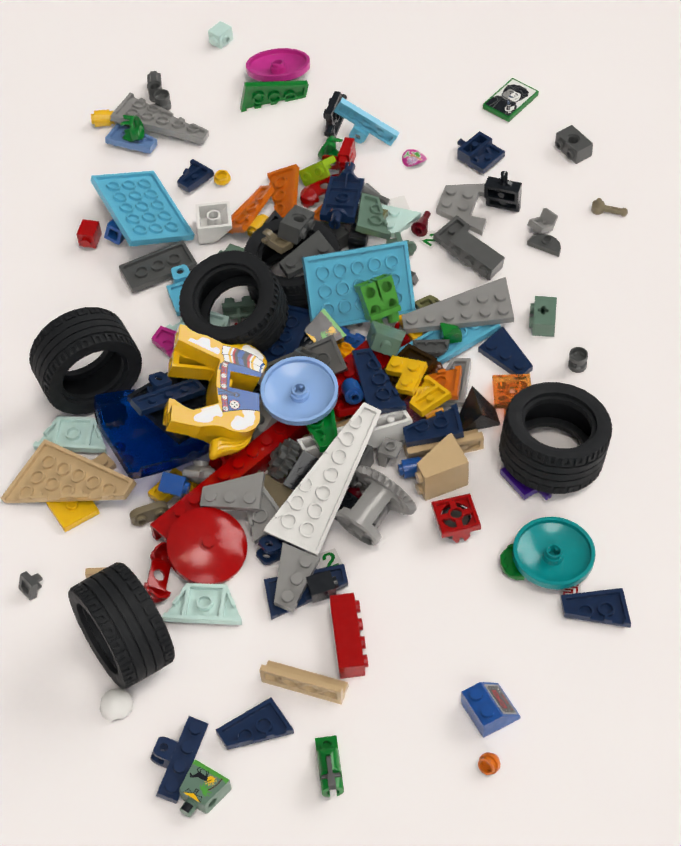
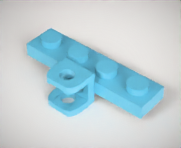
M343 97L333 111L354 124L349 138H355V141L359 144L363 143L370 133L391 146L400 133Z

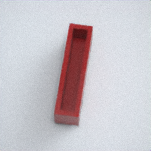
M354 593L331 595L329 598L340 679L365 676V668L369 667L367 654L363 655L362 649H366L365 636H360V631L363 630L362 618L357 616V613L361 612L360 602L355 600Z

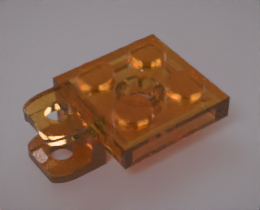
M530 374L492 375L494 409L504 408V417L511 399L522 389L531 386Z

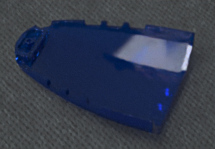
M135 389L98 394L94 397L99 430L131 479H139L162 473L163 471H169L189 464L209 453L210 444L191 437L178 444L145 415L140 416L127 401V395L134 392Z

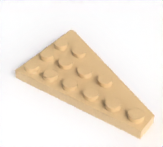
M44 439L2 495L1 500L4 503L126 500L137 483L134 479Z

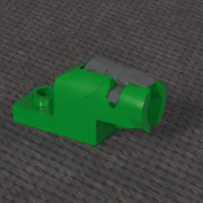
M337 735L315 738L322 795L330 797L329 790L336 789L337 796H340L344 793Z

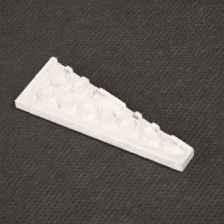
M362 403L268 522L263 532L315 556L319 555L381 414V410L367 403Z

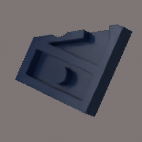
M192 159L189 169L185 168L183 175L178 179V187L190 193L213 177L214 172L207 166Z

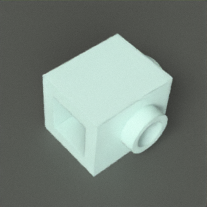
M219 21L208 30L209 43L222 49L233 40L232 27Z

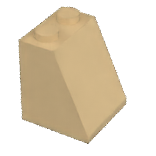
M452 433L448 434L417 463V472H415L417 484H415V488L419 495L422 494L425 501L468 485L469 462Z

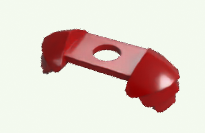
M330 176L307 185L302 189L300 200L304 207L309 208L319 202V196L326 194L327 188L322 189L320 185L328 184Z
M161 542L151 552L147 583L144 582V588L154 603L168 599L171 594L170 591L166 590L171 568L166 553V542ZM154 571L162 572L163 580H157L154 577Z

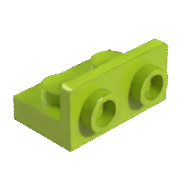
M334 155L299 171L305 187L330 176L328 169L331 168L330 164L336 162Z

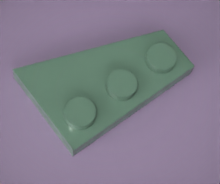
M365 193L361 194L355 231L390 240L391 232L387 229L388 223L383 217L384 211L379 197Z

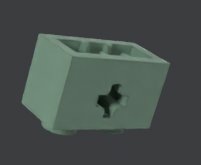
M535 296V302L531 303L530 314H533V317L529 318V328H532V336L554 337L557 297Z

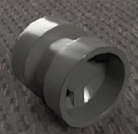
M165 89L155 91L153 95L155 105L169 111L172 107L169 91Z
M574 347L570 350L568 367L572 372L581 373L586 370L587 350L582 347Z

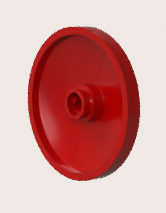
M199 507L185 512L173 523L167 536L166 553L173 570L187 582L223 584L232 579L243 566L247 555V538L240 523L229 513L217 508Z

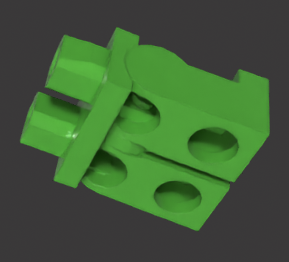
M382 274L353 285L355 292L358 293L365 320L370 321V324H372V321L384 324L382 318L386 316L388 323H395L400 320L398 311H401V306L399 305L392 275Z

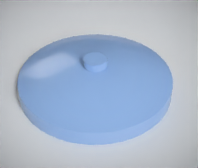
M295 356L283 359L270 367L262 379L260 386L262 404L269 415L281 423L293 426L316 423L325 418L336 405L338 399L337 378L325 363L315 358Z

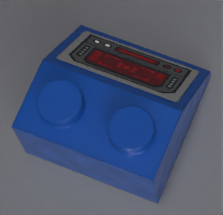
M479 682L461 691V704L483 738L521 719V716L499 683Z

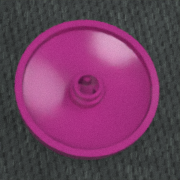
M291 48L262 51L250 57L246 62L248 76L262 82L292 80L304 75L310 69L309 56L303 51Z

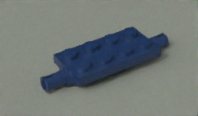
M346 162L344 170L338 176H330L320 211V220L329 222V226L334 229L335 225V229H338L340 222L355 223L365 178H357L354 174L356 166L353 162L350 163V166L349 162Z

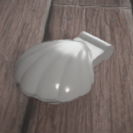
M193 460V465L183 468L182 476L188 478L190 482L200 484L214 473L216 469L209 466V461Z

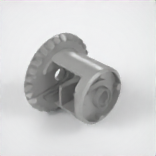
M360 465L355 473L358 477V482L361 483L365 492L352 509L346 507L340 509L336 514V518L345 530L368 545H377L382 538L377 528L390 510L408 516L414 514L417 507L412 498L390 478L373 468Z

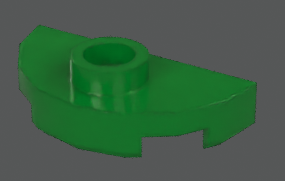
M510 544L500 555V567L509 578L524 580V576L518 571L512 555L513 544Z

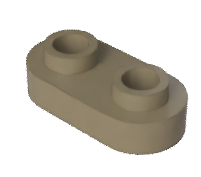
M156 501L133 509L129 517L133 525L143 526L155 521L169 507L165 501Z

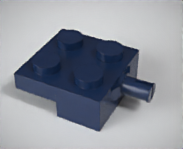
M480 131L467 142L462 138L457 142L460 145L457 149V159L482 174L505 157V151L492 144V138Z

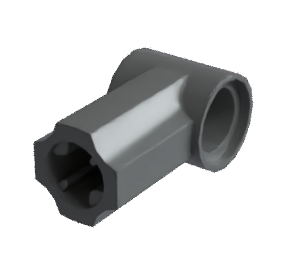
M150 71L147 75V90L150 101L155 102L154 92L162 89L161 73Z

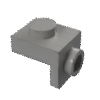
M543 208L540 217L529 219L527 225L537 234L553 231L558 215L548 208Z
M385 437L376 453L379 466L386 468L390 458L397 459L403 443Z

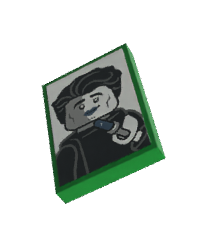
M512 78L483 103V109L510 122L539 95V91Z

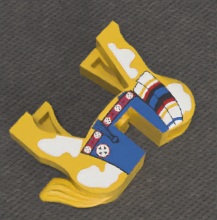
M180 324L175 334L174 350L169 359L167 376L207 380L209 385L206 395V407L192 410L183 406L175 399H168L163 414V425L166 426V431L188 435L210 444V460L231 455L244 449L249 444L260 420L259 393L253 391L267 367L265 356L252 345H227L207 335L198 334L190 330L186 325Z

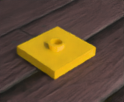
M93 501L46 502L48 508L65 532L100 514Z

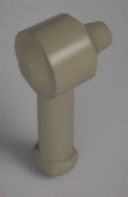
M597 198V200L592 202L591 211L593 214L600 215L603 212L618 214L622 217L628 214L626 208L605 205L601 198Z

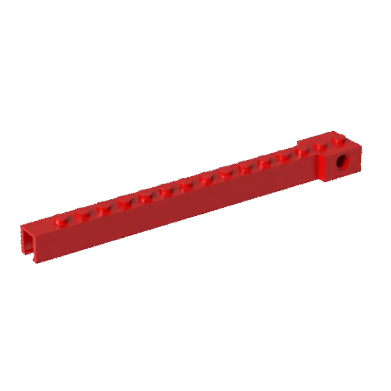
M364 341L355 350L370 348L368 341ZM372 350L382 365V370H384L392 356ZM352 352L343 358L348 370L335 375L338 382L337 400L345 399L341 390L345 379L353 378L359 382ZM279 421L275 422L150 524L153 538L158 541L163 537L164 542L167 541L169 530L176 519L185 512L200 507L202 488L204 486L255 474L259 470L261 472L267 471L269 467L268 462L271 460V452L279 446L280 442L283 443L284 439L288 440V438H291L297 442V439L309 434L306 426H293Z

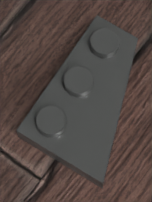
M318 230L281 260L279 266L286 277L290 279L303 273L302 257L336 251Z

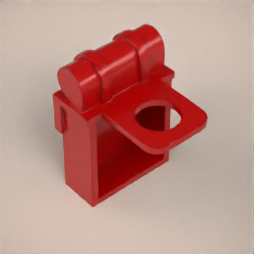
M344 138L338 156H334L336 159L335 165L329 169L339 170L340 174L344 170L346 162H349V166L351 162L354 163L356 158L355 138ZM323 155L322 160L330 157L331 155Z

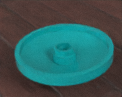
M542 517L530 521L519 530L514 540L512 555L516 568L527 580L540 587L557 590L571 588L584 581L593 569L596 551L591 537L578 524L560 517Z

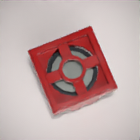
M470 493L431 502L442 538L447 537L458 543L460 539L466 541L470 537V532L481 530V523Z

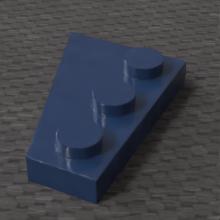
M623 588L561 595V605L564 617L631 628V620Z
M272 697L217 728L216 734L226 749L230 750L294 734V729Z

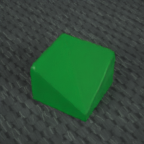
M440 323L442 339H450V344L462 342V332L458 326Z

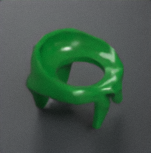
M123 115V118L128 121L121 122L120 125L129 124L130 128L124 130L125 135L122 139L128 142L142 140L144 137V126L141 119L136 115Z
M329 136L319 150L318 157L322 160L323 155L338 156L339 151L336 149V142H342L343 139Z

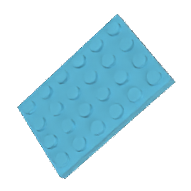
M154 171L91 176L90 181L129 246L194 239L195 234Z
M407 241L302 257L310 323L322 309L328 312L339 327L369 322L365 320L358 293L355 292L353 285L382 274L392 275L399 305L401 306V311H398L399 315L416 310Z

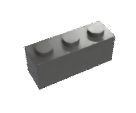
M462 228L449 241L448 252L489 281L502 269L505 257Z

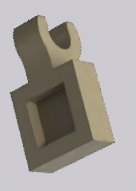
M270 229L262 232L266 237L262 238L261 241L280 254L285 253L294 246V243L277 237L278 235Z

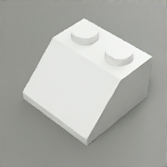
M230 201L195 204L199 244L217 242L232 229Z

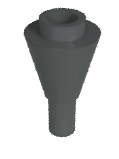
M366 183L364 185L363 193L379 197L381 203L388 205L389 198L380 195L370 184Z

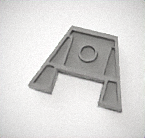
M485 183L446 185L436 208V214L448 220H452L457 215L470 225L469 230L482 236L487 219L472 216L478 197H484Z

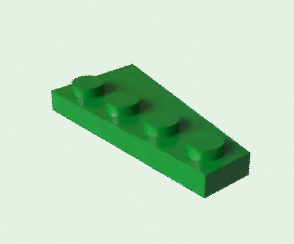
M307 80L244 82L240 110L245 112L248 108L254 107V109L261 108V105L265 104L275 105L283 100L288 102L306 98L309 84Z
M334 408L322 420L305 425L320 453L325 452L338 435Z

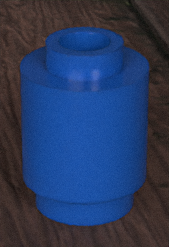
M347 378L343 381L341 390L346 402L352 405L360 403L364 393L359 382L353 378Z
M414 457L401 460V464H398L399 476H403L404 479L415 477L417 463L422 458Z

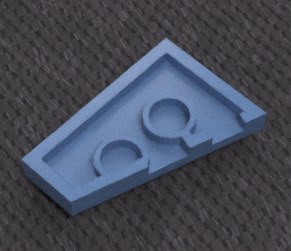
M118 123L105 137V143L149 154L158 145L157 139L144 133L142 140L133 142L123 140L124 130L129 129L130 126H121Z

